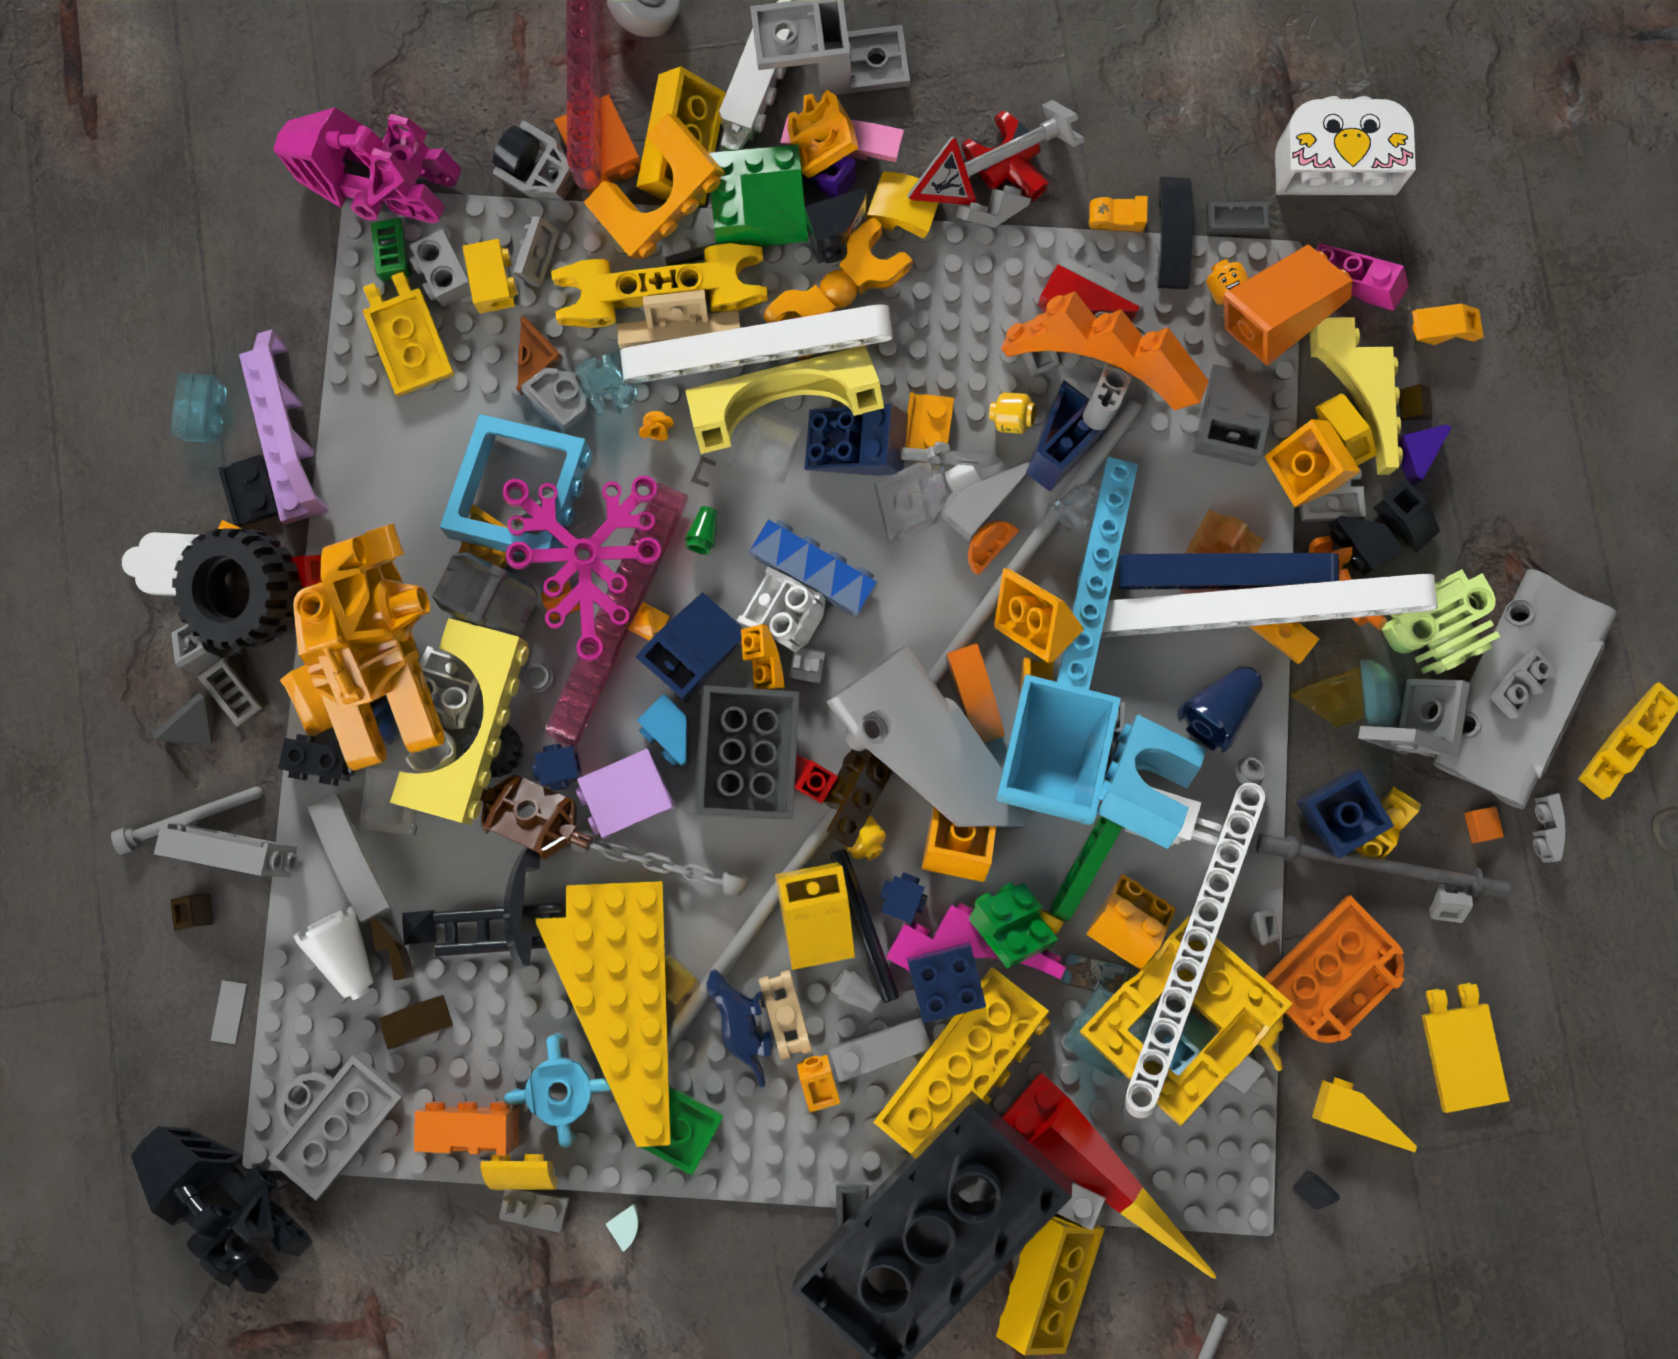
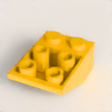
M836 862L775 874L792 970L855 958L849 901L842 865Z

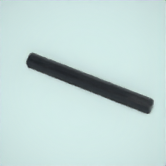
M837 850L831 853V859L833 863L838 862L843 867L849 909L884 1003L894 1001L899 998V993L847 850Z

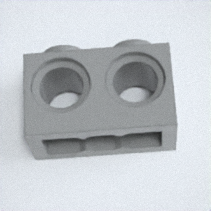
M443 229L409 245L414 256L410 257V261L418 275L424 274L427 282L423 283V287L431 301L437 299L442 308L471 294L468 276ZM439 253L437 259L427 261L431 254ZM452 279L449 286L440 287L442 281Z

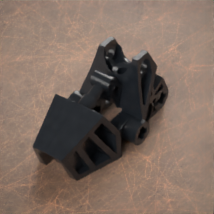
M158 1126L140 1142L131 1155L151 1212L172 1226L185 1221L195 1231L186 1242L188 1249L200 1259L199 1264L215 1280L228 1287L238 1279L245 1291L266 1294L278 1281L277 1273L259 1256L268 1243L271 1241L278 1252L294 1256H300L312 1243L310 1235L282 1207L275 1202L269 1201V1194L277 1186V1181L267 1170L255 1166L245 1177L236 1167L243 1158L242 1154L190 1128ZM214 1181H217L242 1206V1209L239 1211L213 1203L205 1205L200 1198L199 1192L205 1186L209 1187Z

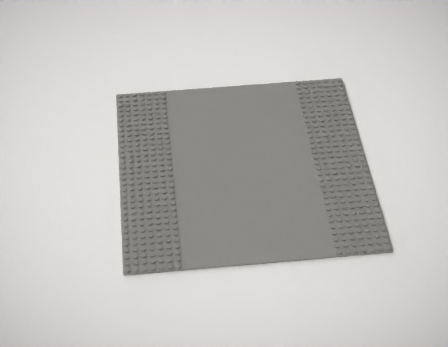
M433 193L443 203L445 209L439 222L432 224L396 214L386 204H383L376 220H366L353 212L351 204L354 198L347 197L341 210L312 488L314 494L328 506L329 512L309 517L306 556L321 555L322 549L325 546L366 534L365 532L394 523L405 554L395 557L396 561L393 562L402 577L403 583L421 586L426 591L430 601V613L422 616L414 624L411 631L420 655L419 662L427 646L434 648L436 652L458 658L439 649V645L448 618L469 623L441 610L432 596L452 555L459 552L462 543L461 541L447 538L441 530L440 524L479 414L586 440L593 453L590 468L584 471L582 477L583 490L581 496L575 498L574 503L588 524L572 534L576 539H589L607 520L606 500L602 496L603 486L607 482L614 481L620 485L622 492L619 498V506L630 496L632 483L637 477L646 475L656 482L657 491L655 497L650 502L640 503L630 514L637 515L643 511L652 513L655 518L653 528L648 532H642L637 528L616 529L600 547L636 546L642 538L650 537L660 544L661 553L658 560L650 565L642 564L637 559L601 560L615 574L622 575L627 580V588L620 595L610 593L607 583L591 570L592 583L618 606L625 607L629 612L627 623L623 626H615L610 622L609 615L593 601L595 636L601 640L603 645L601 655L596 660L584 661L576 652L577 642L582 637L580 610L567 615L564 624L558 629H551L545 623L547 610L543 605L540 593L544 592V582L547 578L554 577L568 561L554 562V564L547 562L530 563L524 569H514L508 563L505 566L504 570L532 583L539 597L519 636L528 642L529 656L526 664L521 666L518 675L520 680L519 689L516 695L512 696L508 707L510 709V718L507 724L514 728L521 737L520 741L523 743L521 753L523 755L517 762L519 763L518 766L513 768L511 773L504 774L502 777H491L487 788L484 790L493 788L513 774L541 785L540 781H535L532 763L536 762L535 754L543 752L542 747L552 744H561L562 748L568 746L577 748L583 776L647 748L652 752L676 809L646 819L612 834L607 839L601 838L600 834H597L595 842L604 844L607 841H614L629 846L632 852L644 856L646 853H655L670 858L672 863L678 866L685 867L689 864L708 868L713 872L714 876L723 878L724 871L742 874L749 879L746 890L742 891L741 896H733L722 892L723 886L716 883L700 885L687 881L683 874L674 871L662 874L648 870L643 866L642 862L632 859L627 862L613 860L605 857L601 850L590 848L588 853L579 852L571 849V844L569 843L547 859L543 860L541 858L540 869L533 873L526 872L523 905L562 902L563 915H553V918L566 917V885L663 881L668 1028L775 883V874L783 872L830 807L824 802L820 804L794 789L793 819L693 815L701 689L704 685L754 689L752 661L743 660L742 645L740 643L686 703L635 657L649 642L628 630L642 602L669 615L671 621L703 592L743 628H748L739 623L737 619L739 615L742 616L766 576L765 570L767 569V566L751 558L749 550L768 519L775 523L777 520L785 522L794 529L792 533L802 539L805 535L813 538L820 543L819 548L828 554L831 551L839 553L847 559L846 564L857 570L858 566L870 571L874 575L873 580L877 581V587L859 618L853 617L826 601L823 618L809 642L802 647V649L825 652L826 654L820 685L790 680L789 673L793 651L775 641L782 665L785 687L778 690L799 692L796 753L838 775L843 765V759L851 751V747L845 740L846 725L843 726L826 701L875 663L905 645L909 646L928 674L1003 572V568L1009 565L1095 446L1051 492L1030 476L1025 478L987 522L995 520L1007 521L1020 531L981 574L977 575L972 572L968 563V549L971 541L966 540L942 519V513L945 509L941 506L953 493L943 473L958 465L941 462L943 464L942 469L928 470L927 462L904 460L903 474L880 476L809 471L804 469L809 410L847 407L836 399L818 395H799L767 403L749 413L738 423L731 437L732 447L704 454L700 453L686 389L802 361L797 357L630 384L623 381L617 325L646 321L644 307L615 309L616 323L607 327L590 329L558 325L555 311L576 304L581 297V291L574 287L554 285L551 271L589 259L608 260L611 273L667 266L666 256L716 243L712 208H697L691 214L685 215L677 223V229L668 237H663L656 244V251L648 258L640 260L629 257L584 204V201ZM633 204L642 213L652 212L661 207L660 205ZM533 216L542 217L560 231L542 287L532 286L513 273L522 246L519 244V241L525 240L528 232L524 229V226L531 223ZM400 217L403 223L412 274L411 277H408L412 290L420 288L423 292L455 375L397 397L362 310L370 307L363 287L375 283L376 287H379L384 301L399 296L393 280L382 282L377 276L371 223ZM932 221L928 234L922 239L896 225L892 232L882 227L881 238L872 247L871 254L878 259L887 260L899 252H905L913 259L911 270L891 288H871L861 295L857 291L856 298L850 306L836 309V311L871 305L889 306L893 338L886 342L865 345L880 382L883 403H892L907 413L910 392L918 395L929 394L954 398L948 440L949 450L990 453L1003 461L989 467L973 466L981 481L1024 463H1029L1052 402L1063 380L1090 399L1106 363L1096 358L1075 353L1057 352L1061 365L1031 376L1022 354L1007 357L1001 350L1006 339V333L1011 326L1016 323L1022 324L1033 320L1039 314H1045L1037 306L1040 295L1057 264H1060L1063 256L1069 258L1071 251L1075 247L1079 248L1076 256L1078 262L1083 263L1089 255H1092L1093 261L1090 269L1103 270L1113 275L1115 280L1120 282L1115 294L1140 306L1132 323L1142 328L1146 333L1156 332L1169 327L1208 380L1213 364L1274 378L1269 428L1262 458L1253 467L1193 453L1207 388L1201 403L1174 411L1156 391L1142 380L1132 376L1122 402L1106 431L1130 399L1138 402L1142 406V410L1021 573L1022 577L1060 598L1071 611L1073 610L1077 592V581L1085 557L1104 467L1108 457L1138 464L1109 600L1239 590L1120 589V555L1293 553L1294 505L1264 458V455L1297 431L1299 341L1266 366L1225 330L1224 305H1218L1214 301L1207 287L1206 279L1212 273L1211 267L1225 259H1228L1229 263L1240 262L1248 277L1251 278L1301 249L1302 245L1300 242L1193 235L1190 280L1188 290L1157 288L1160 233L1001 224L992 228L977 223ZM395 228L380 230V235L395 232ZM443 229L468 276L462 246L499 238L501 247L504 249L509 248L513 266L508 267L510 277L515 278L518 295L514 296L515 307L480 314L474 306L472 295L470 294L442 308L437 299L431 301L426 293L423 283L427 282L423 273L418 275L413 267L410 257L414 256L409 245ZM809 236L808 242L759 246L762 247L764 261L744 268L739 273L738 280L747 285L767 287L768 301L738 311L740 328L766 324V321L763 319L765 309L783 292L789 290L807 291L815 284L819 288L825 274L833 270H840L839 263L846 258V255L834 263L822 262L818 264ZM395 238V239L385 240V241H381V242H382V245H384V244L394 243V242H397V241H396V238ZM397 249L383 251L384 255L398 252ZM439 253L431 254L427 261H434L439 256ZM399 259L385 261V264L398 263ZM705 259L694 261L687 264L704 263ZM690 278L684 281L683 285L692 287L698 280ZM445 279L440 287L449 286L452 279ZM673 281V288H678L676 281ZM658 283L657 289H662L663 283ZM629 285L624 288L623 293L631 294L637 287ZM706 299L708 314L715 313L710 310L709 299ZM522 316H525L562 355L563 359L553 368H556L557 371L576 372V370L589 371L586 416L564 433L557 426L552 428L532 407V401L525 394L521 396L516 390L518 384V350L521 333L520 318ZM840 349V350H834V351L816 353V354H814L813 356H811L810 358H814V357H818V356H822V355H826V354H830V353H834V352H838V351H842V350H846V349ZM1001 393L1027 394L1031 401L1036 403V420L1033 428L1029 427L1024 434L1003 433L996 429L994 421L989 419V409L991 403L996 402ZM661 411L673 419L674 424L667 432L668 439L658 441L650 437H640L639 429L643 427V417L647 413ZM496 435L473 504L508 527V520L523 509L520 506H510L505 502L503 498L505 483L511 479L524 481L529 489V497L536 502L539 500L538 490L542 484L551 483L555 487L557 486L567 453ZM640 486L637 489L638 493L642 496L649 494V490L645 486ZM614 487L606 489L608 496L614 497L618 494ZM544 489L542 491L543 497L550 493L552 490ZM512 490L509 493L513 499H519L522 496L519 490ZM701 506L712 507L718 511L715 547L707 555L697 554L686 548L687 541L685 540V536ZM641 517L639 519L642 526L647 527L651 524L648 517ZM512 523V529L517 530L515 525ZM646 547L641 550L644 557L649 558L653 555L650 548ZM580 550L577 553L578 557L582 560L590 557L589 552L586 550ZM513 555V559L516 562H522L525 559L523 556ZM578 570L569 579L573 589L579 583ZM613 580L611 582L615 590L623 588V583L620 580ZM550 582L547 585V589L553 588L558 584ZM320 605L317 607L316 613L319 611ZM996 607L968 646L978 644L1000 713L1005 736L984 744L1003 770L1020 698L1021 661L1024 657H1031V661L1045 660L994 628ZM616 611L613 613V617L616 621H623L625 614L622 611ZM549 616V621L552 624H558L561 621V619H558L553 622L551 617ZM1248 626L1100 638L1089 690L1121 698L1120 702L1125 703L1124 725L1125 723L1131 725L1138 714L1206 748L1201 768L1187 789L1154 772L1137 770L1139 776L1147 785L1201 802L1197 817L1220 824L1223 829L1236 791L1243 785L1236 778L1234 769L1236 762L1243 758L1253 757L1260 761L1265 769V777L1262 784L1259 785L1264 790L1265 802L1216 937L1264 978L1281 961L1284 859L1280 856L1257 853L1255 848L1259 833L1285 838L1290 658ZM297 642L294 670L305 665L298 655ZM588 643L583 646V651L586 654H593L595 647ZM1063 652L1054 661L1053 681L1055 682L1057 681ZM543 662L552 669L554 681L546 692L533 693L523 685L522 673L529 664ZM1237 667H1252L1261 675L1263 687L1232 746L1226 752H1221L1222 748L1217 747L1213 751L1198 743L1186 731L1189 725L1185 719L1181 722L1179 721L1177 710L1185 701ZM949 671L938 686V690L944 698L953 700L962 710L955 690V683ZM479 688L471 705L465 727L453 730L443 728L455 740L457 750L455 761L464 754L462 744H465L466 739L464 737L466 733L469 734L470 728L473 725L477 726L483 719L484 704L481 688ZM386 694L369 702L372 711L380 700L389 705ZM663 694L689 718V764L685 768L679 763L672 766L661 754L664 748L656 740L651 744L639 732L643 726L637 719ZM290 700L287 738L296 740L297 734L307 735L292 700ZM334 728L317 735L315 743L326 745L327 739L338 741ZM400 732L390 745L384 742L387 753L385 762L356 770L355 774L351 775L350 782L339 780L338 786L319 783L320 777L308 775L307 781L288 778L289 772L283 770L276 842L297 846V865L292 871L290 878L272 877L243 1166L247 1169H254L255 1166H259L263 1170L281 1171L267 1158L288 1134L278 1116V1100L283 1088L295 1077L311 1072L324 1073L334 1078L351 1056L357 1054L405 1096L340 1175L486 1185L480 1168L481 1161H491V1155L496 1154V1151H480V1154H468V1151H453V1153L414 1152L416 1110L425 1107L426 1102H445V1107H458V1102L475 1101L478 1102L477 1107H490V1102L504 1101L505 1094L513 1089L525 1090L526 1083L532 1072L541 1063L548 1060L546 1040L549 1036L556 1033L563 1034L565 1038L564 1043L560 1046L561 1058H569L581 1063L591 1080L605 1078L548 949H531L530 966L525 968H516L509 951L436 957L435 945L446 943L445 924H436L437 942L405 945L415 977L394 981L389 950L375 951L371 922L368 921L362 924L358 918L373 983L368 986L370 992L358 999L352 1000L351 996L343 998L297 945L293 936L298 932L301 933L302 937L305 936V933L309 931L307 927L340 910L343 915L348 914L347 908L352 906L330 863L308 810L309 806L335 792L342 798L351 823L357 827L364 848L373 859L392 908L375 918H386L397 931L403 943L402 913L504 906L508 879L514 863L524 846L491 831L488 834L484 833L481 827L482 807L478 818L473 821L472 825L390 803L399 772L419 774L413 771L406 762V757L409 756L410 752L406 749ZM499 737L501 741L499 753L492 759V762L499 760L505 753V743L501 737ZM893 771L870 814L886 833V840L882 845L883 852L871 861H868L867 858L856 860L848 853L885 958L903 924L911 925V923L881 912L885 900L879 897L886 880L892 882L894 876L901 878L903 872L920 878L919 885L925 887L923 894L928 895L922 914L916 912L913 921L930 930L927 936L931 939L949 905L957 907L960 902L974 910V903L980 896L990 893L993 897L1009 882H1012L1015 886L1025 883L1042 904V909L1050 912L1056 893L1100 815L1096 814L1093 824L1085 825L1077 821L1029 809L1027 827L996 826L992 863L984 882L922 870L925 843L933 805ZM578 781L569 782L570 787L567 789L554 791L575 801L577 806L576 828L593 832L588 818L592 816L588 804L583 806L576 792V788L580 787ZM1251 798L1241 799L1247 806H1255L1257 804ZM526 806L521 809L519 816L529 817L534 814L536 808ZM1236 825L1231 827L1232 831L1236 834L1246 833L1242 826ZM1194 826V830L1220 838L1221 833ZM1122 827L1074 914L1068 921L1064 922L1061 930L1056 934L1057 942L1047 950L1061 957L1062 959L1059 964L1066 967L1068 954L1128 967L1125 982H1127L1141 970L1086 935L1095 914L1117 879L1123 873L1176 908L1161 944L1162 946L1189 915L1191 916L1217 845L1191 838L1189 841L1180 842V845L1174 844V846L1166 849L1145 837L1127 833L1124 831L1125 827ZM829 835L805 868L833 863L831 853L845 849L841 842ZM610 846L612 851L608 853L624 857L622 852L626 850ZM1226 853L1220 856L1226 863L1237 861L1231 854ZM649 857L652 859V863L649 865L665 869L662 865L667 863L666 861ZM691 869L693 874L688 876L704 880L703 876L707 873ZM1220 882L1210 884L1212 890L1216 892H1224L1226 890V887ZM779 903L724 979L737 991L749 998H754L757 992L762 991L759 978L769 976V979L781 976L780 972L790 970L809 1035L812 1052L803 1054L800 1051L790 1054L791 1058L780 1059L765 1004V1007H762L763 1014L754 1015L756 1020L755 1029L761 1038H763V1034L766 1031H770L773 1041L771 1055L766 1057L757 1055L763 1067L766 1082L765 1087L761 1088L754 1071L727 1049L722 1038L721 1013L711 997L708 999L668 1054L669 1085L724 1115L693 1175L635 1145L611 1090L592 1093V1099L587 1110L578 1119L570 1123V1130L576 1133L577 1139L567 1148H562L559 1145L557 1126L549 1125L539 1119L529 1110L527 1103L510 1105V1107H519V1147L509 1153L511 1161H524V1154H544V1161L553 1162V1176H558V1189L836 1208V1185L868 1184L870 1197L910 1155L906 1149L873 1122L928 1050L839 1082L829 1048L921 1017L910 971L886 959L899 993V998L884 1003L881 997L878 1005L871 1013L861 1007L837 999L836 994L831 991V988L838 975L844 969L849 972L854 971L875 993L880 995L851 912L850 918L855 958L792 970ZM1274 909L1280 941L1261 945L1248 928L1256 912ZM1210 911L1199 913V916L1204 921L1211 922L1216 919L1215 915ZM540 917L522 918V932L533 933V936H541L536 925V919H540ZM503 919L489 920L490 940L505 939ZM477 921L458 923V942L477 941ZM974 958L980 981L990 968L993 967L1051 1013L1048 1017L1051 1023L1040 1037L1035 1034L1028 1043L1032 1048L1021 1063L1015 1060L1008 1069L1012 1075L1001 1089L996 1086L988 1096L992 1099L989 1106L998 1115L1002 1116L1039 1073L1042 1072L1071 1099L1178 1230L1270 1236L1273 1233L1278 1071L1261 1046L1257 1045L1248 1056L1266 1068L1245 1094L1227 1081H1223L1181 1127L1157 1105L1150 1116L1135 1118L1129 1114L1125 1106V1098L1130 1080L1080 1035V1030L1114 995L1113 993L1063 982L1064 973L1061 979H1058L1019 963L1007 969L1000 959ZM1104 979V981H1102L1100 985L1103 984V986H1105L1106 984L1110 983V981H1107L1109 979ZM1124 980L1118 981L1117 983L1114 982V983H1115V986H1114L1115 990H1116V988L1119 990V988L1117 987V985H1119L1121 982H1124ZM785 988L773 991L775 1000L787 997ZM444 995L453 1022L452 1028L421 1037L419 1041L387 1050L379 1018L422 1001ZM1170 1000L1166 1003L1167 1008L1172 1012L1177 1013L1184 1010L1182 1003L1178 1000ZM1159 1002L1149 1012H1146L1129 1030L1143 1045ZM1191 1007L1190 1012L1216 1036L1219 1033L1217 1027L1195 1007ZM954 1016L924 1023L931 1046ZM796 1029L784 1032L787 1042L798 1039ZM1160 1030L1154 1035L1157 1041L1161 1043L1169 1032ZM1278 1034V1039H1277L1276 1043L1273 1045V1048L1276 1050V1052L1278 1053V1055H1279V1034ZM827 1055L841 1104L809 1112L799 1079L797 1063L803 1062L811 1056L820 1057ZM555 1082L551 1086L550 1093L555 1100L562 1101L567 1097L568 1090L563 1083ZM297 1086L293 1090L292 1098L297 1104L303 1105L307 1100V1092L303 1087ZM1138 1092L1131 1097L1133 1103L1138 1107H1146L1150 1104V1098L1144 1093ZM975 1175L965 1176L956 1183V1192L963 1200L969 1203L974 1201L990 1202L995 1198V1186ZM1105 1202L1096 1221L1097 1225L1140 1228Z

